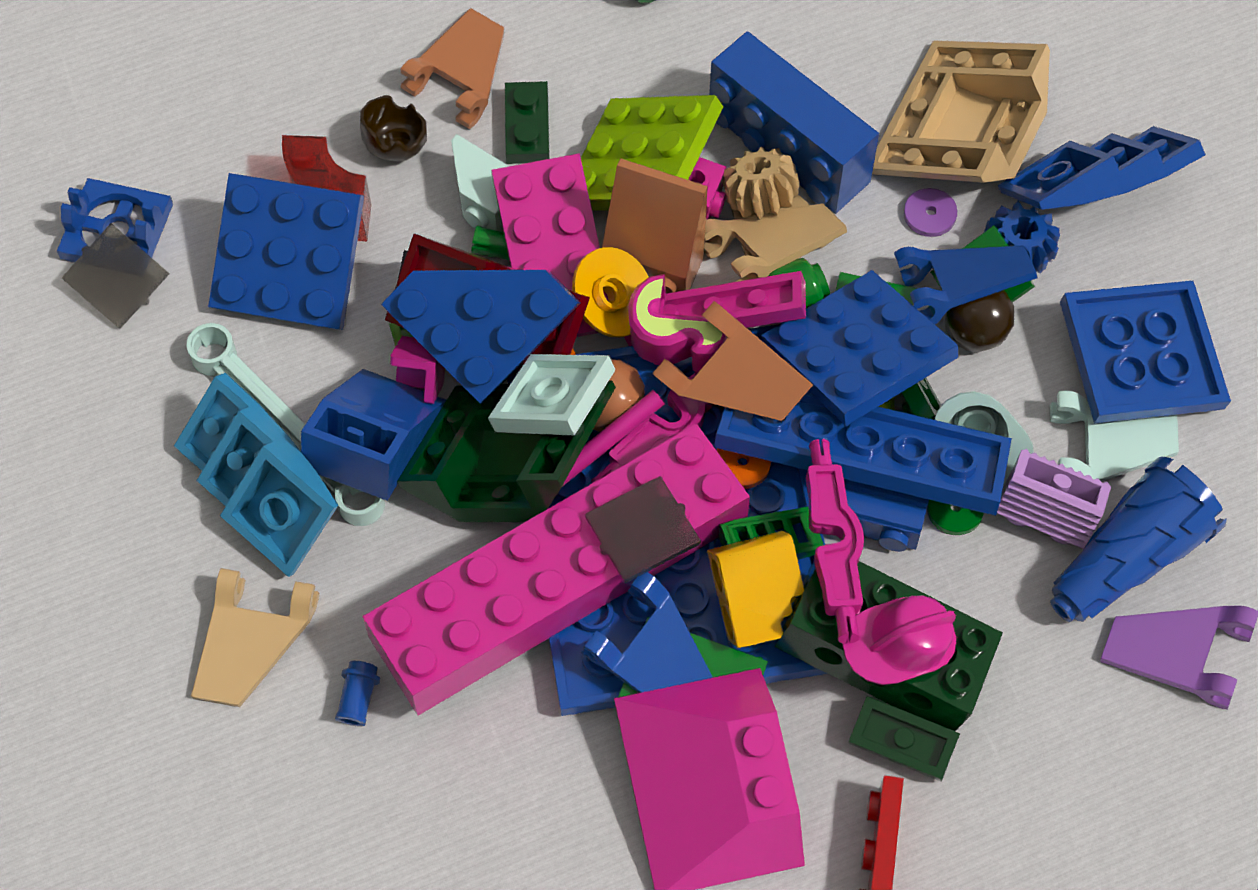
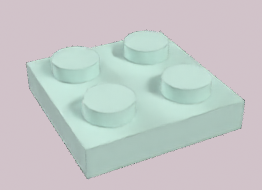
M530 354L488 419L495 432L575 435L616 369L609 355Z

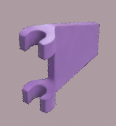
M1236 605L1116 616L1100 662L1194 693L1207 703L1228 710L1237 679L1221 673H1203V669L1217 628L1222 629L1233 638L1250 642L1258 618V611L1250 607Z

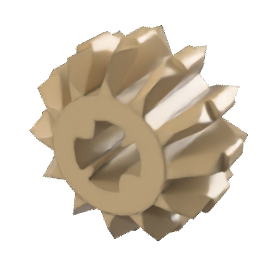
M760 147L757 152L753 153L745 150L742 158L730 159V167L724 170L723 185L727 202L730 203L732 210L740 211L742 217L756 214L761 219L768 213L778 216L779 208L792 207L793 198L799 195V180L795 164L792 162L791 156L782 155L779 148L766 152L763 147Z

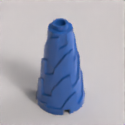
M1164 456L1155 459L1145 469V474L1122 497L1108 519L1092 535L1083 551L1053 582L1055 585L1052 587L1054 598L1050 600V604L1056 613L1067 622H1071L1073 619L1084 622L1089 616L1092 619L1131 588L1145 583L1167 565L1184 558L1202 542L1205 541L1207 543L1226 526L1227 519L1220 518L1215 521V517L1223 508L1215 495L1198 476L1184 465L1174 473L1168 470L1166 467L1174 459Z

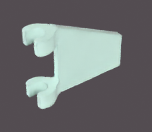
M1059 391L1057 393V402L1050 404V422L1058 424H1069L1078 421L1085 422L1086 464L1075 458L1062 457L1058 460V465L1063 464L1066 468L1072 467L1075 472L1081 471L1084 476L1090 475L1092 479L1099 478L1102 482L1148 466L1158 457L1171 458L1179 452L1177 415L1094 424L1087 399L1076 392Z

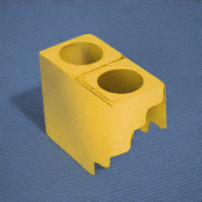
M779 531L707 550L728 640L737 648H742L781 638L783 634L781 622L784 617L791 615L793 612L791 603L796 599L795 596L802 595L804 592L796 550L791 535L787 532Z

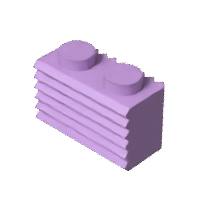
M1027 449L1021 450L1002 489L997 514L1005 516L1014 525L1029 526L1046 533L1058 543L1072 544L1084 549L1093 531H1095L1100 518L1103 516L1111 486L1108 482L1102 483L1099 478L1092 479L1090 475L1084 476L1081 471L1075 472L1072 467L1066 468L1063 464L1057 465L1054 460L1048 461L1045 456L1039 457L1037 453L1030 454Z

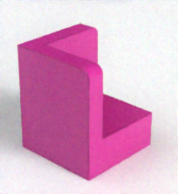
M401 336L390 355V365L397 366L396 381L411 387L424 388V403L434 404L444 385L445 368L414 337Z

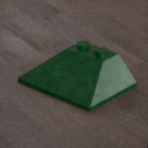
M612 380L608 381L575 435H553L494 431L488 417L510 384H501L481 404L462 385L455 386L397 482L403 490L459 522H526L548 509L563 486L616 387Z

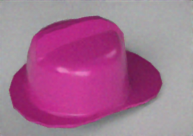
M923 595L902 597L868 608L856 615L860 639L854 643H849V638H847L846 644L842 643L845 659L856 674L866 681L880 685L900 683L936 671L945 666L955 653L956 635L953 622L956 619L954 611H947L935 599Z

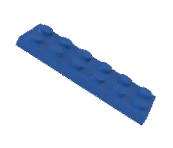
M808 391L783 421L725 407L716 433L714 448L808 470V467L813 465L809 449L810 442L819 439V444L821 445L822 439H826L830 443L832 465H841L843 478L846 480L996 516L1001 500L1012 438L882 407L873 409L845 426Z

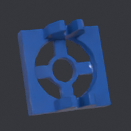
M87 178L83 190L69 187L68 198L71 205L62 203L61 222L65 232L57 249L59 258L144 277L172 209L173 202L171 196ZM112 200L120 201L116 212L103 219L89 216L90 211L101 203ZM139 205L142 208L144 221L136 220L134 226L130 216L134 206ZM113 222H124L129 226L128 232L122 238L110 239L104 235L107 226ZM82 230L99 233L103 241L99 251L90 248L85 243ZM131 241L137 242L129 250L115 253L118 247L125 246Z

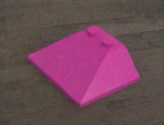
M760 668L614 698L654 890H697L805 866L800 811L777 711Z

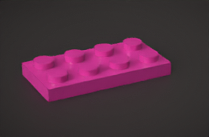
M580 153L493 169L491 175L511 268L516 270H548L567 289L572 290L573 275L578 263L585 255L600 248ZM603 291V294H604L605 298H606L607 301H608V296H607V294ZM583 319L577 337L597 334L599 332L594 330Z

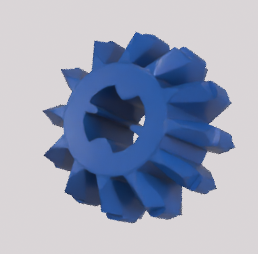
M1019 200L1013 205L1012 210L1001 205L996 211L995 217H990V220L987 221L984 232L994 225L1009 246L1024 245L1036 272L1041 274L1046 269L1048 262H1052L1055 259L1059 249L1057 245L1060 237V228L1052 226V213L1039 215L1037 207L1032 206L1030 210L1024 209Z

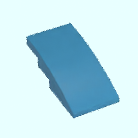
M227 373L220 374L214 377L174 447L202 471L196 481L225 505L220 516L284 574L290 577L295 574L339 505L317 471L284 430Z

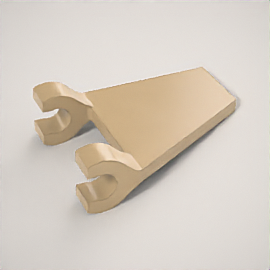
M823 203L782 210L778 212V216L768 213L761 219L757 215L732 220L707 219L705 223L706 242H704V253L710 259L716 258L726 251L734 238H737L753 256H741L731 263L732 269L740 277L735 282L767 277L772 271L847 233V228Z
M220 568L216 582L215 604L191 697L197 700L241 707L311 622L319 600V592L315 591V585L295 581L289 616L237 607L241 600L246 580L240 578L241 573L239 571Z

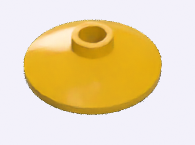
M603 247L585 255L574 271L572 291L590 297L583 319L594 330L609 337H626L631 335L628 312L630 298L635 288L649 277L637 259L621 249ZM603 291L607 294V296H608V301H607V299L605 298V296H604V294H603Z

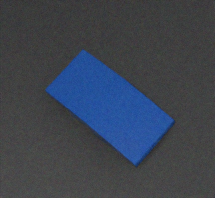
M1152 126L1133 139L1111 133L1090 147L1068 141L1018 172L1015 178L1007 179L999 184L998 188L1002 194L1041 210L1083 205L1125 194L1165 178L1206 154L1199 139Z

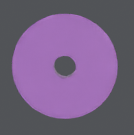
M924 188L914 192L907 199L904 208V218L907 225L917 234L926 237H937L946 234L953 228L957 218V206L953 198L946 192L935 188ZM933 210L935 214L929 215L926 211Z

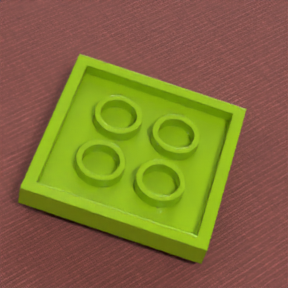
M717 96L611 98L581 156L592 211H609L616 168L620 158L688 180L723 109V105Z

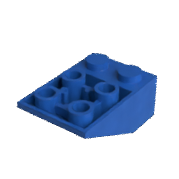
M362 369L321 400L301 431V453L319 475L388 501L398 484L397 480L437 417L446 399L437 397L434 404L424 403L425 391Z

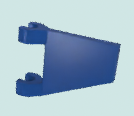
M1024 245L947 250H922L915 247H903L894 252L899 268L913 264L910 268L900 270L905 286H913L920 283L931 269L934 270L942 291L922 287L910 293L911 300L916 309L929 305L928 308L919 311L934 324H937L945 313L953 307L1038 278Z
M644 569L631 584L627 592L641 603L654 608L655 612L624 652H620L609 639L595 631L581 651L590 661L610 671L638 693L713 678L670 593L653 575Z

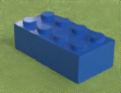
M746 31L711 61L709 95H716L723 105L716 124L722 128L730 129L742 139L744 145L751 152H757L760 147H763L766 152L779 148L782 155L791 156L798 174L799 185L806 190L809 197L815 203H823L832 212L837 214L871 182L879 132L749 31Z

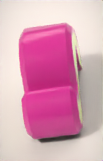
M665 274L648 277L635 288L628 305L631 345L642 359L656 365H660L664 359L675 364L692 357L693 371L698 373L726 341V335L704 317L664 314L666 301Z

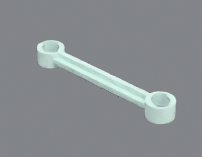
M207 323L195 328L187 339V351L195 369L207 376H218L227 373L260 404L301 451V431L305 424L237 356L230 332L224 326L216 323ZM212 344H219L224 348L227 346L220 356L213 359H203L196 355L202 345L207 347ZM319 475L322 481L335 493V500L339 505V513L347 523L354 526H367L377 521L383 514L385 500L378 497L366 509L351 510L347 508L343 503L345 497L349 493L353 496L363 491Z

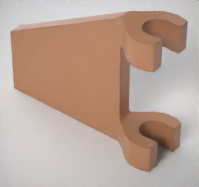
M470 8L421 57L411 58L401 67V74L408 78L401 83V89L413 96H417L426 86L432 73L440 75L465 90L456 100V107L462 110L456 116V121L471 129L479 121L488 105L504 36V27Z
M713 301L702 316L725 334L727 339L693 379H689L666 359L652 373L679 396L780 421L787 417L813 386L810 381L715 301Z

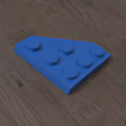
M548 270L412 271L381 305L481 404L501 386L581 302Z

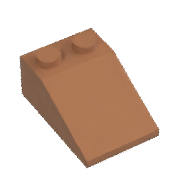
M620 158L616 168L602 248L613 247L629 253L638 260L649 277L665 274L666 294L690 290L704 258L708 186Z

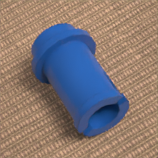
M350 661L348 668L342 670L341 676L345 678L335 720L352 726L361 727L366 725V715L374 685L380 684L381 680L377 676V666L363 661Z

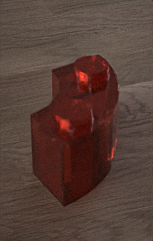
M282 135V154L290 183L364 196L357 241L367 242L372 204L366 176L348 172L337 165L330 155L327 138L324 136Z

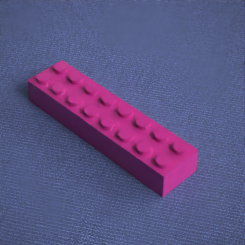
M696 423L363 615L368 637L419 716L626 593L643 569L654 576L717 539L719 524L748 517L750 496Z

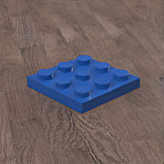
M228 173L208 307L343 330L364 196Z
M873 270L806 308V318L783 322L762 334V341L813 384L809 392L845 426L959 358L958 344Z
M1194 280L1064 293L1060 300V305L1094 424L1224 410L1231 402Z

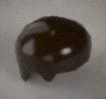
M384 95L369 100L360 110L362 141L367 150L378 158L389 161L408 160L417 155L427 142L426 120L419 112H416L415 106L411 103L407 107H400L395 104L392 96Z
M1004 290L953 307L945 313V330L949 337L958 344V347L970 353H978L998 347L1006 340L1014 327V305Z

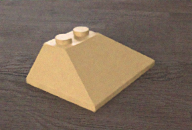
M933 41L877 146L872 174L981 183L1015 178L1047 113L1050 59L1048 45Z

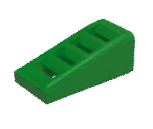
M809 507L740 518L719 524L718 538L721 546L737 543L747 538H756L764 533L766 535L776 532L775 530L783 528L784 532L791 535L798 560L813 556L816 548L824 545L820 534L813 533L809 529ZM801 523L808 542H798L792 525Z

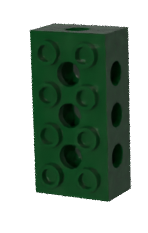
M861 561L857 565L863 597L860 613L868 608L902 597L923 595L935 599ZM813 562L803 582L804 592L796 597L792 606L793 612L788 616L782 629V637L777 640L775 647L891 706L956 731L973 713L1003 632L935 599L947 611H954L956 619L953 622L956 635L955 653L949 662L936 671L900 683L880 685L866 681L853 671L845 659L843 645L838 641L836 616H829L825 613L822 588Z

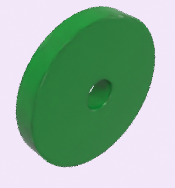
M933 500L928 502L927 512L930 521L937 529L949 535H965L972 532L979 526L984 515L983 512L960 507V511L955 512L951 509L952 505Z

